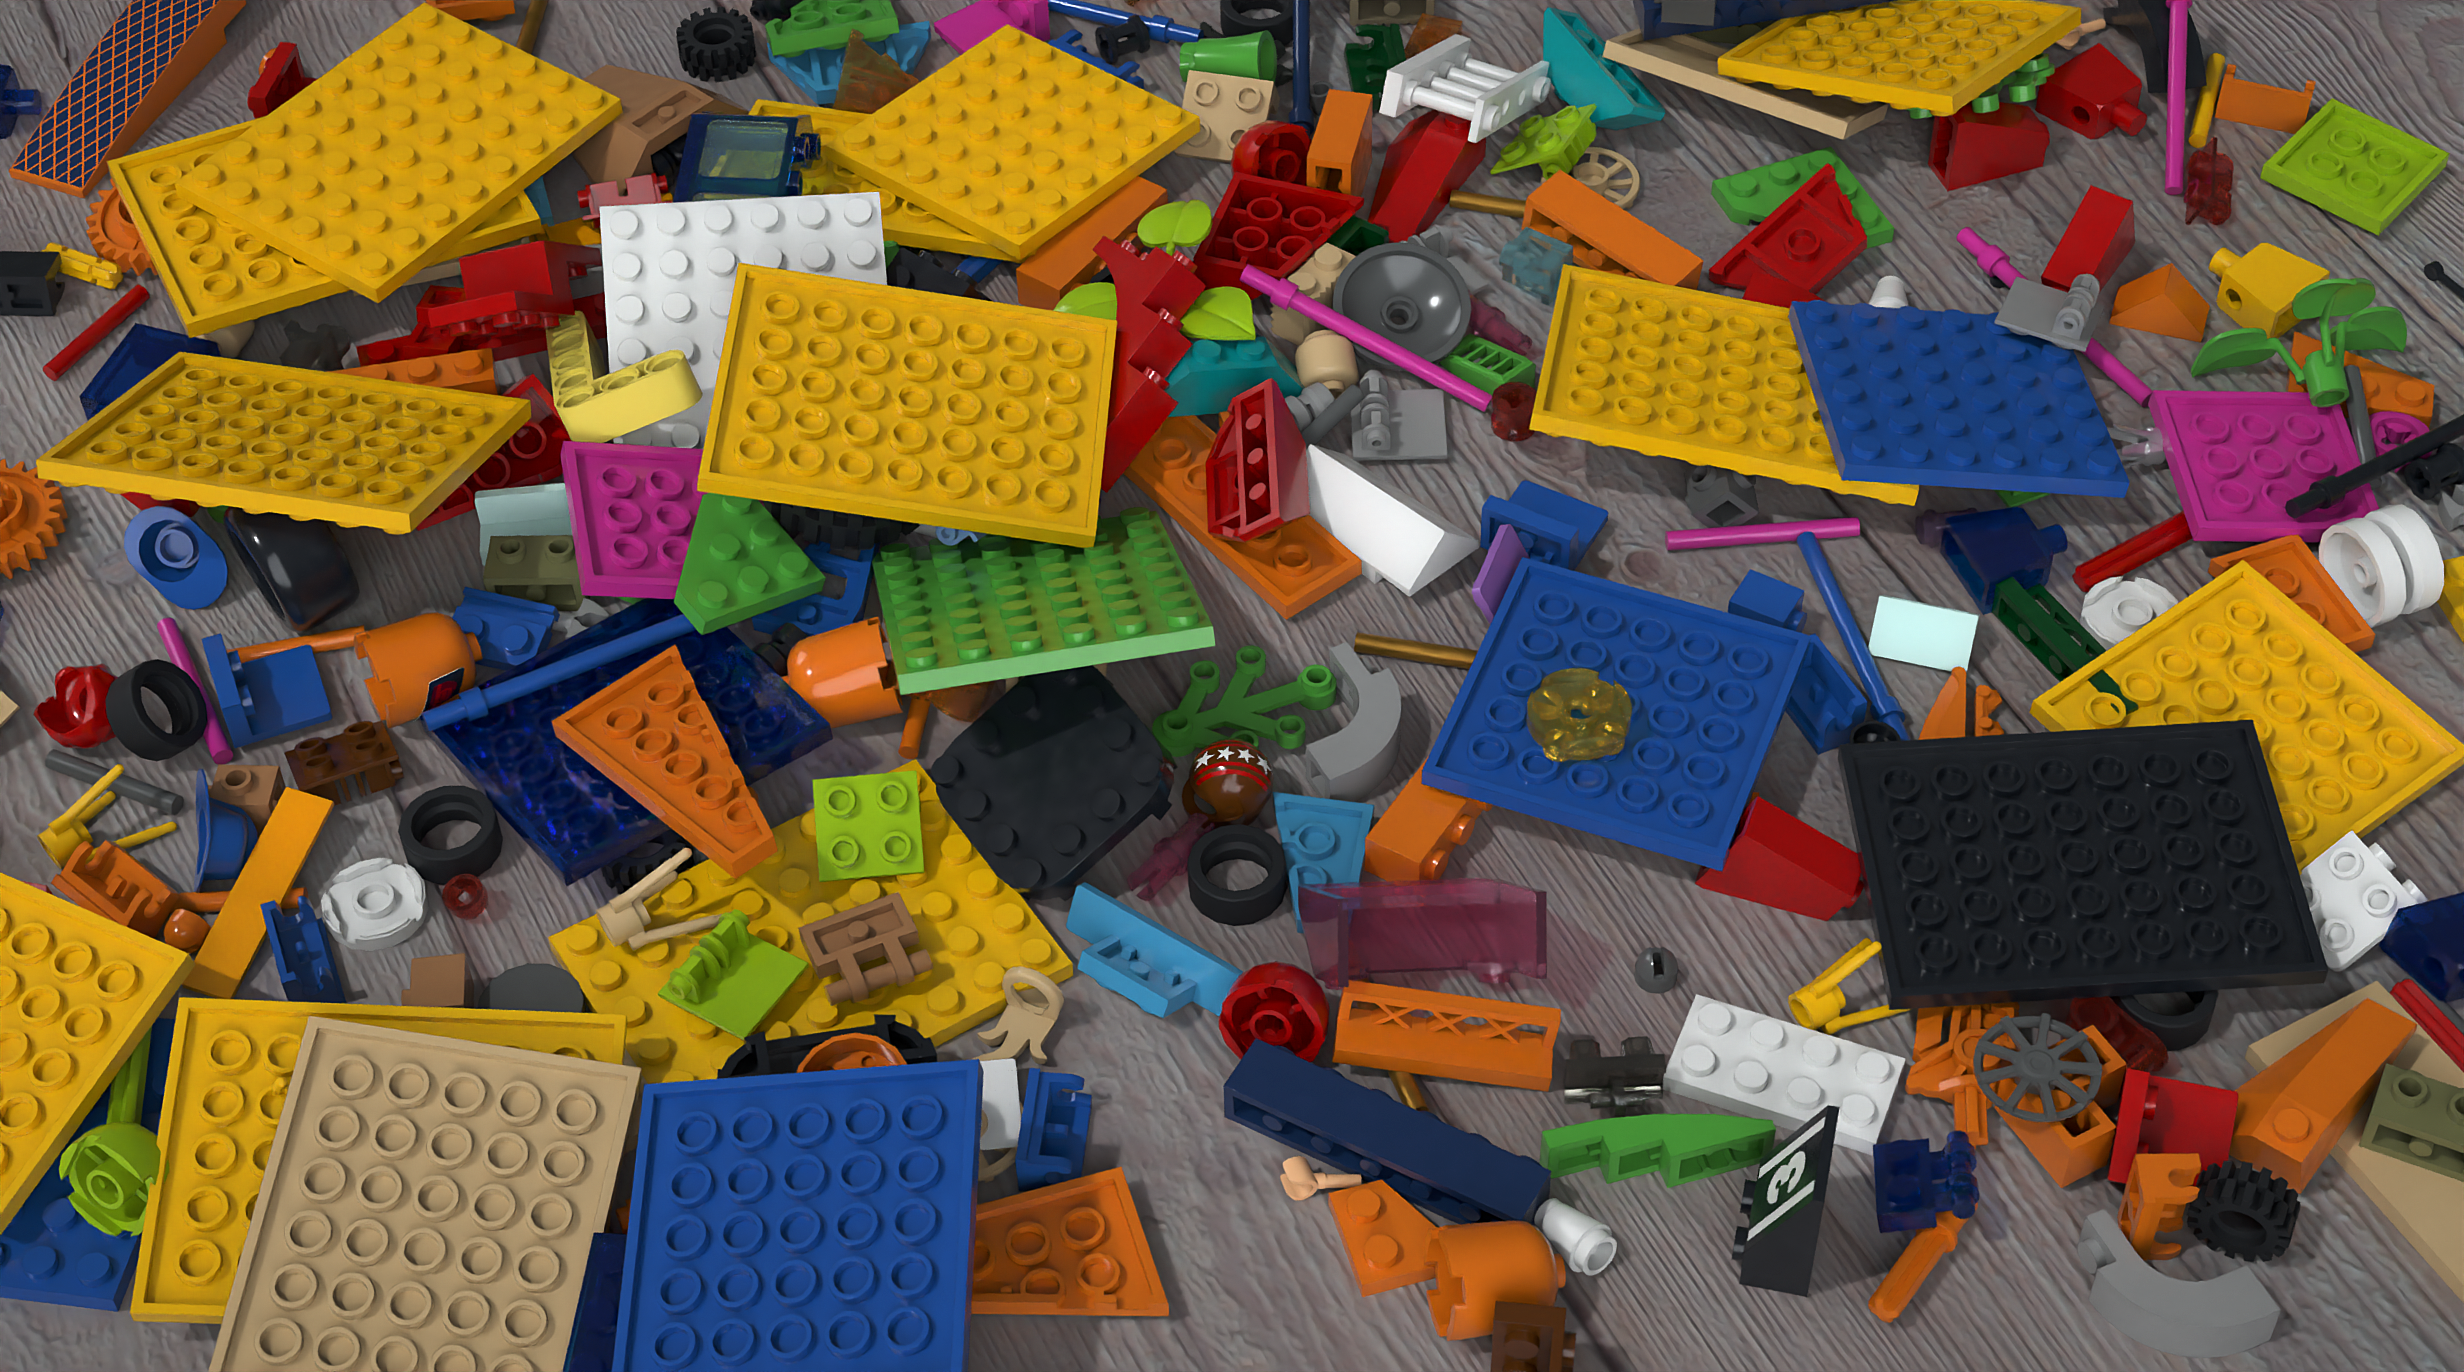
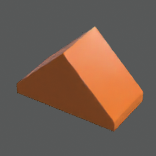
M2170 263L2118 287L2109 324L2201 343L2210 305L2180 271Z

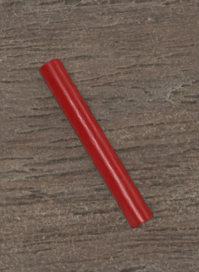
M139 284L133 287L43 366L45 375L53 381L60 378L150 298L146 288Z

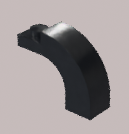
M2118 0L2117 6L2103 8L2106 25L2123 24L2128 26L2135 34L2143 54L2148 93H2167L2170 9L2166 7V0ZM2188 11L2186 89L2207 86L2198 33Z

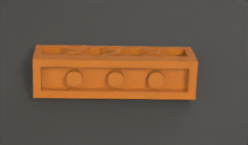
M1344 979L1335 1022L1332 1062L1548 1092L1552 1080L1553 1046L1561 1022V1009ZM1355 1000L1376 1003L1380 1008L1370 1011L1351 1008L1352 1001ZM1420 1009L1431 1011L1434 1015L1421 1018L1414 1017L1408 1012ZM1471 1016L1484 1018L1488 1022L1482 1025L1466 1024L1463 1019ZM1530 1024L1544 1026L1543 1034L1519 1031L1516 1027Z

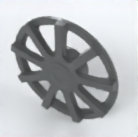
M2042 1013L2041 1017L2020 1016L2010 1018L2005 1016L2001 1018L1998 1024L1991 1027L1981 1039L1979 1038L1973 1058V1069L1977 1083L1983 1093L2001 1110L2028 1121L2055 1122L2080 1113L2094 1100L2100 1087L2102 1063L2099 1062L2095 1050L2087 1041L2088 1036L2083 1031L2077 1032L2070 1026L2051 1019V1014ZM2039 1028L2036 1045H2030L2019 1029ZM2048 1031L2055 1032L2068 1039L2053 1049H2048L2046 1046ZM2007 1033L2018 1047L2019 1052L1992 1042L2002 1034ZM2078 1048L2086 1058L2087 1063L2061 1061L2060 1058ZM1984 1055L1996 1056L2010 1061L2013 1065L1984 1072ZM2061 1074L2089 1075L2090 1085L2087 1092L2080 1089ZM2013 1077L2017 1087L2005 1102L1995 1094L1989 1085L1993 1082ZM2055 1086L2059 1087L2076 1101V1104L2066 1110L2056 1112L2051 1090ZM2026 1092L2040 1094L2044 1113L2024 1111L2018 1109L2017 1106Z

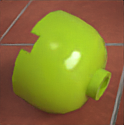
M127 1121L111 1122L87 1131L62 1153L59 1166L61 1181L69 1175L70 1183L75 1191L68 1196V1199L89 1224L113 1236L119 1235L123 1230L132 1232L131 1236H136L143 1232L150 1183L156 1184L159 1173L161 1151L156 1145L158 1135L136 1123ZM167 1160V1163H166V1169H165V1175H164V1183H165L166 1178H167V1175H168V1173H169V1161H168V1160Z

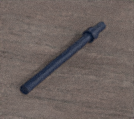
M1293 0V109L1288 114V122L1305 128L1309 139L1310 135L1314 132V113L1310 110V0Z

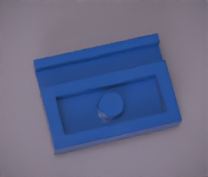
M465 587L462 604L456 607L452 618L458 622L464 634L469 632L475 634L482 652V660L475 662V664L518 674H525L539 669L553 635L551 629L554 622H558L560 616L556 607Z

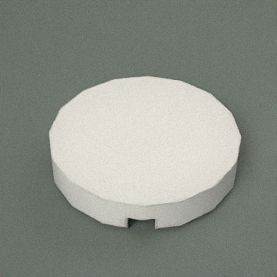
M2123 576L2111 577L2095 584L2085 595L2080 623L2107 651L2178 604L2177 599L2166 588L2148 579L2136 577L2135 582L2122 581Z
M375 858L359 861L340 871L332 880L333 886L329 889L328 894L325 891L321 900L323 919L326 928L334 939L351 949L375 951L393 947L410 938L423 924L429 909L424 880L415 868L404 863L405 867L393 864L392 859Z

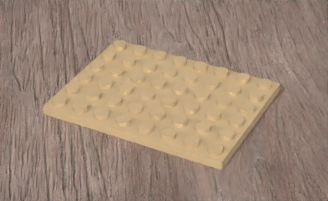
M309 1016L208 1372H574L641 1085V1068Z

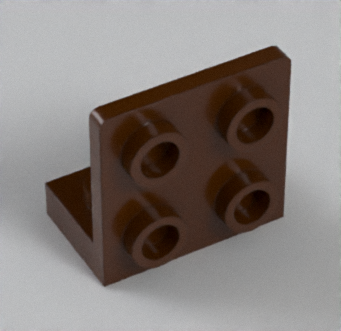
M1495 1301L1490 1372H1573L1576 1332L1565 1331L1566 1308Z

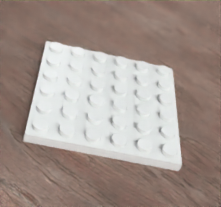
M879 192L599 207L609 374L669 350H682L703 393L699 402L692 407L614 438V444L704 448L738 263L887 285Z

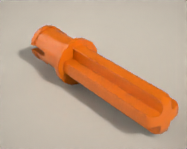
M1956 1185L1947 1186L1933 1210L1928 1215L1919 1218L1915 1224L1916 1235L1868 1301L1870 1312L1878 1315L1881 1321L1890 1323L1894 1318L1899 1317L1943 1253H1949L1954 1250L1958 1244L1957 1235L1978 1208V1201L1969 1190L1960 1186L1957 1191Z

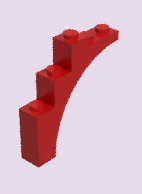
M1103 235L1092 250L1106 262L1114 279L1117 298V328L1101 489L1108 493L1178 405V402L1165 392L1166 388L1170 385L1165 378L1192 346V343L1179 332L1184 326L1179 320L1206 288V285L1193 274L1198 266L1178 250L1171 256L1155 246L1151 253L1147 254L1146 252L1142 253L1125 239L1118 245Z

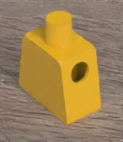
M2260 243L2243 257L2223 247L2215 253L2209 264V271L2222 278L2216 299L2218 307L2243 328L2265 330L2267 339L2281 337L2303 320L2296 318L2293 313L2292 302L2294 297L2306 286L2318 281L2327 280L2330 275V271L2270 243Z

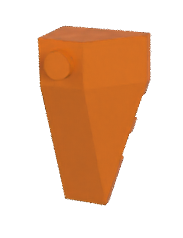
M2366 998L2234 1090L2238 1093L2239 1098L2229 1155L2241 1162L2253 1163L2252 1168L2259 1172L2263 1167L2271 1170V1179L2275 1180L2283 1177L2288 1181L2287 1187L2289 1189H2295L2298 1194H2301L2380 1082L2386 1063L2392 1065L2417 1029V1023Z

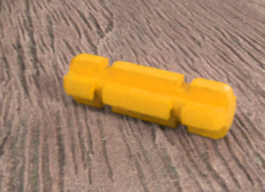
M55 242L48 243L45 250H41V252H60L62 264L59 272L62 271L66 275L93 284L96 283V285L110 290L116 289L118 283L123 281L124 275L121 273V266L114 262L102 260L99 257Z

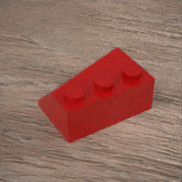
M1235 172L1213 216L1210 233L1200 243L1193 258V263L1198 266L1193 274L1206 285L1202 292L1216 287L1228 286L1244 290L1249 295L1251 301L1264 293L1240 281V277L1248 264L1279 281L1282 278L1286 279L1364 205V198Z

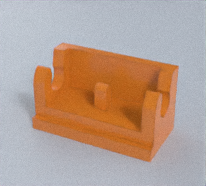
M2228 63L2214 118L2295 134L2305 125L2316 81L2307 80L2303 93L2235 79L2234 75L2237 65Z
M105 840L97 849L92 861L85 864L94 847L87 841L82 842L72 853L61 874L55 875L51 884L78 906L151 938H155L180 894L112 841Z
M2135 1154L2117 1215V1221L2120 1230L2143 1260H2170L2180 1254L2181 1244L2172 1242L2160 1244L2154 1240L2156 1231L2169 1233L2182 1230V1217L2186 1204L2196 1200L2200 1191L2198 1187L2192 1186L2196 1174L2200 1173L2201 1169L2199 1154Z

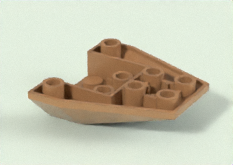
M606 64L582 80L620 98L623 113L571 154L592 184L616 180L619 197L626 196L628 194L625 178L654 173L651 160L652 154L696 126L722 141L739 130L750 111L724 95L685 81Z

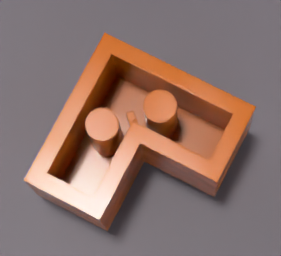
M2094 1025L2081 1031L2088 1036L2087 1041L2095 1050L2099 1062L2102 1063L2101 1082L2094 1100L2083 1111L2060 1121L2034 1122L2015 1117L2001 1110L1996 1105L1994 1106L1995 1110L2060 1188L2107 1165L2117 1129L2103 1112V1109L2117 1103L2127 1063ZM2065 1038L2047 1048L2053 1049L2068 1039ZM2078 1048L2060 1058L2061 1061L2087 1063L2086 1058ZM2061 1074L2080 1089L2087 1092L2090 1085L2089 1075ZM2013 1077L2000 1080L1997 1095L2005 1102L2017 1087ZM2055 1086L2051 1090L2056 1112L2066 1110L2076 1104V1101L2059 1087ZM2026 1092L2017 1106L2018 1109L2024 1111L2044 1113L2040 1094Z

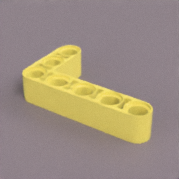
M575 311L576 316L559 319L560 327L546 330L554 406L571 441L604 443L682 412L695 405L702 398L703 393L682 350H669L606 375L603 353L582 311Z

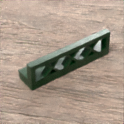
M2013 577L1996 584L1992 613L2059 682L2106 652V649L2040 583L2027 590ZM2035 600H2038L2050 615ZM2071 636H2073L2081 644V646ZM2103 669L2088 679L2099 693H2110L2121 699L2126 707V715L2138 710L2139 706L2122 694L2120 686ZM2111 703V706L2119 713L2117 706Z

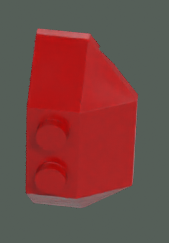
M1270 378L1231 399L1227 409L1230 415L1219 429L1206 460L1208 533L1213 538L1247 542L1271 534L1310 514L1306 444L1278 384Z

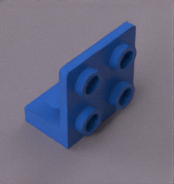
M1523 480L1508 501L1490 495L1482 506L1480 547L1489 550L1499 526L1511 524L1530 559L1574 571L1608 521V511L1533 482Z
M221 633L201 639L220 707L234 748L326 722L333 718L310 645L300 646L241 663L237 650L227 652Z

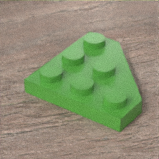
M804 0L790 9L791 17L786 21L782 22V19L775 18L765 24L767 41L773 56L781 55L782 57L800 56L805 53V50L818 47L827 50L839 49L846 46L847 42L862 39L868 42H878L887 39L889 34L900 33L898 18L890 0Z
M1831 146L1712 181L1711 195L1730 221L1749 226L1751 220L1762 222L1824 165L1829 163L1836 172L1835 180L1842 194L1847 195L1853 207L1852 214L1854 218L1860 221L1867 236L1866 249L1893 241L1894 227Z
M708 493L702 495L674 604L701 635H705L821 592L826 577L759 500Z

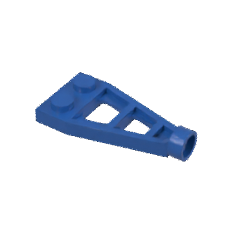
M819 541L818 545L810 543L803 552L821 572L847 578L843 597L837 600L813 594L751 617L754 630L772 635L777 628L788 622L800 628L809 637L862 621L874 574L872 561L879 552L881 542L874 543V547L870 550H861L857 560L830 554L829 552L832 549H830L829 543Z

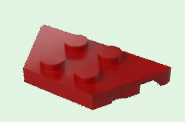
M1829 163L1824 165L1709 269V280L1715 284L1746 290L1753 271L1785 280L1813 294H1817L1867 248V236L1860 221L1855 219L1852 214L1853 207L1847 195L1842 194L1835 180L1836 172L1833 166Z

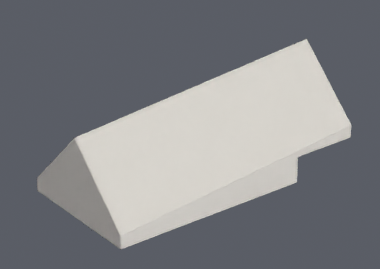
M1312 444L1306 450L1310 501L1309 515L1362 560V574L1374 584L1385 578L1410 597L1479 548V541L1347 455Z

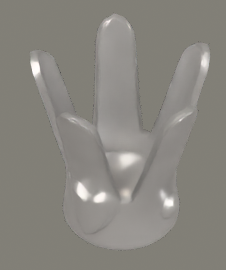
M2113 424L2115 428L2107 427L2112 439L2132 443L2116 450L2121 462L2134 461L2123 465L2124 469L2141 463L2145 466H2151L2152 464L2160 465L2165 460L2163 438L2158 427H2147L2144 430Z

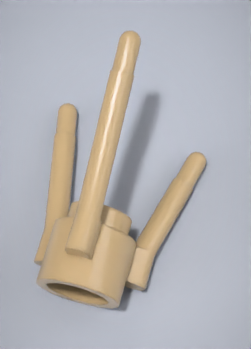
M690 848L682 849L626 892L609 900L608 904L595 910L603 930L614 947L627 941L634 951L649 942L716 927L719 924L718 920L722 914L644 931L643 926L651 923V919L643 902L677 879L678 873L674 870L692 855Z

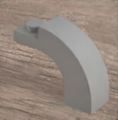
M1345 642L1329 649V670L1336 678L1337 693L1354 715V718L1342 730L1306 745V779L1319 798L1356 802L1382 783L1397 760L1401 741V695L1397 681L1389 668L1373 673L1367 659L1364 657L1359 658L1349 643Z
M2106 1209L2085 1217L2077 1250L2085 1269L2091 1274H2096L2089 1301L2119 1331L2153 1349L2193 1358L2228 1356L2270 1341L2281 1309L2248 1264L2210 1280L2184 1281L2175 1279L2153 1269L2138 1255Z

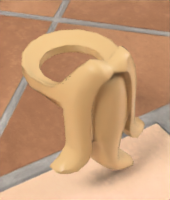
M1012 967L1005 973L1002 982L1008 1002L1003 1015L994 1029L977 1033L978 1038L988 1046H996L1002 1042L1003 1044L996 1051L982 1054L973 1059L988 1061L1013 1058L1016 1061L1026 1048L1030 1046V1055L1034 1062L1044 1064L1047 1062V1057L1041 1048L1057 1022L1064 1003V997L1059 987L1044 974L1027 967ZM1022 982L1035 988L1016 992L1017 989H1014L1013 984Z

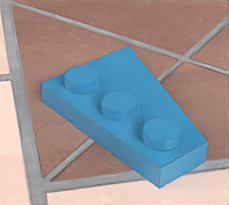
M1273 792V808L1280 845L1285 854L1287 882L1297 933L1350 939L1365 865V837L1372 830L1374 805Z

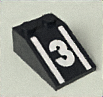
M1826 1106L1760 1159L1757 1181L1745 1179L1740 1213L1750 1215L1749 1227L1737 1226L1731 1259L1742 1262L1739 1284L1807 1297L1840 1107Z

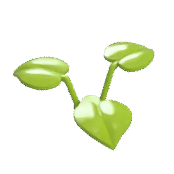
M1201 200L1177 201L1159 206L1141 219L1138 225L1139 239L1145 246L1150 248L1166 246V253L1172 256L1176 246H1196L1208 236L1213 221L1211 211L1207 204ZM1107 282L1082 285L1066 294L1053 311L1116 320L1117 298L1115 285ZM1216 287L1202 292L1195 300V303L1190 306L1179 320L1184 324L1179 332L1187 337L1210 340L1256 339L1252 302L1244 290L1236 287Z

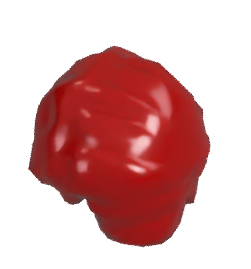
M103 663L96 666L65 667L55 676V698L54 696L48 697L45 702H41L36 707L33 715L49 736L62 746L73 749L97 747L101 743L116 737L107 718L105 699L110 685L118 677Z

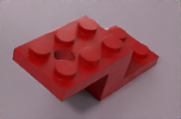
M541 240L459 258L466 301L428 309L431 328L449 329L450 336L470 334L471 338L490 336L492 340L517 336V329L532 327L533 331L560 327L559 319L576 316L569 280L585 278L588 276L587 269L602 266L600 250L594 247Z

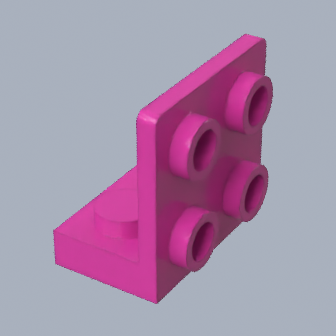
M980 0L934 22V30L959 54H963L1006 24L1044 42L1050 39L1048 0Z

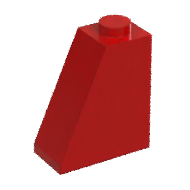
M1970 101L1953 115L1935 116L1928 165L1947 192L2043 167L2046 147L2050 143V134L2046 124L2040 121L2030 107L2026 105L1999 102L2000 108L1998 110L1974 113L1972 102Z
M2090 185L2041 275L2042 285L2068 292L2075 277L2080 274H2092L2099 281L2101 291L2135 244L2133 201Z
M1759 796L1743 812L1736 838L1732 841L1723 871L1701 866L1694 883L1706 890L1823 921H1828L1842 907L1851 908L1859 898L1864 887L1863 881L1859 879L1861 869L1858 853Z

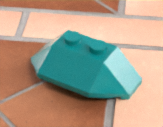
M1547 7L1543 14V61L1549 62L1547 77L1550 78L1551 84L1555 87L1554 93L1558 98L1570 106L1575 105L1576 108L1595 103L1597 108L1589 119L1592 123H1595L1596 129L1602 127L1621 130L1662 120L1666 113L1665 108L1627 65L1602 57L1606 42L1588 27L1587 22L1579 14Z
M1256 334L1255 340H1210L1183 335L1192 343V346L1165 378L1170 384L1165 392L1178 402V405L1168 417L1216 414L1227 411L1233 397L1270 378L1278 384L1284 398L1291 395L1298 397L1301 395L1303 388H1305L1298 377L1297 367L1266 337Z

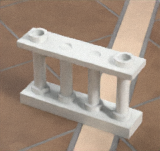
M1454 34L1387 70L1379 113L1397 117L1419 104L1472 121L1468 141L1477 143L1545 101L1551 85V80L1547 77L1549 62L1541 60L1521 73H1517L1472 59V55L1468 53L1471 38Z

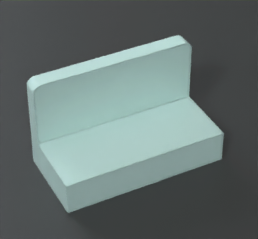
M565 483L475 492V505L480 521V556L483 566L486 564L491 536L573 535Z
M1879 595L1868 649L1870 654L1874 656L1951 672L1953 668L1959 666L1967 671L1980 614Z

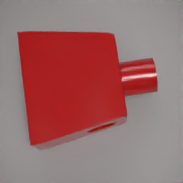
M2100 43L2055 68V72L2052 75L2046 76L2047 82L2039 86L2035 111L2089 139H2098L2116 127L2130 136H2135L2146 124L2147 114L2138 109L2142 90L2141 80Z

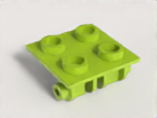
M1596 104L1580 108L1571 105L1554 115L1546 117L1534 115L1525 120L1519 126L1520 132L1514 140L1500 151L1501 157L1490 170L1491 175L1539 163L1546 181L1559 170L1569 174L1573 166L1577 164L1588 146L1596 138V125L1589 119L1597 108Z
M916 770L812 779L820 882L925 873L920 821L921 806Z
M734 909L731 913H723L719 917V924L709 935H704L699 940V946H694L690 950V957L680 968H675L670 973V980L658 992V996L744 1040L745 1037L750 1036L809 967V963L750 934L746 928L750 924L749 918L742 911Z

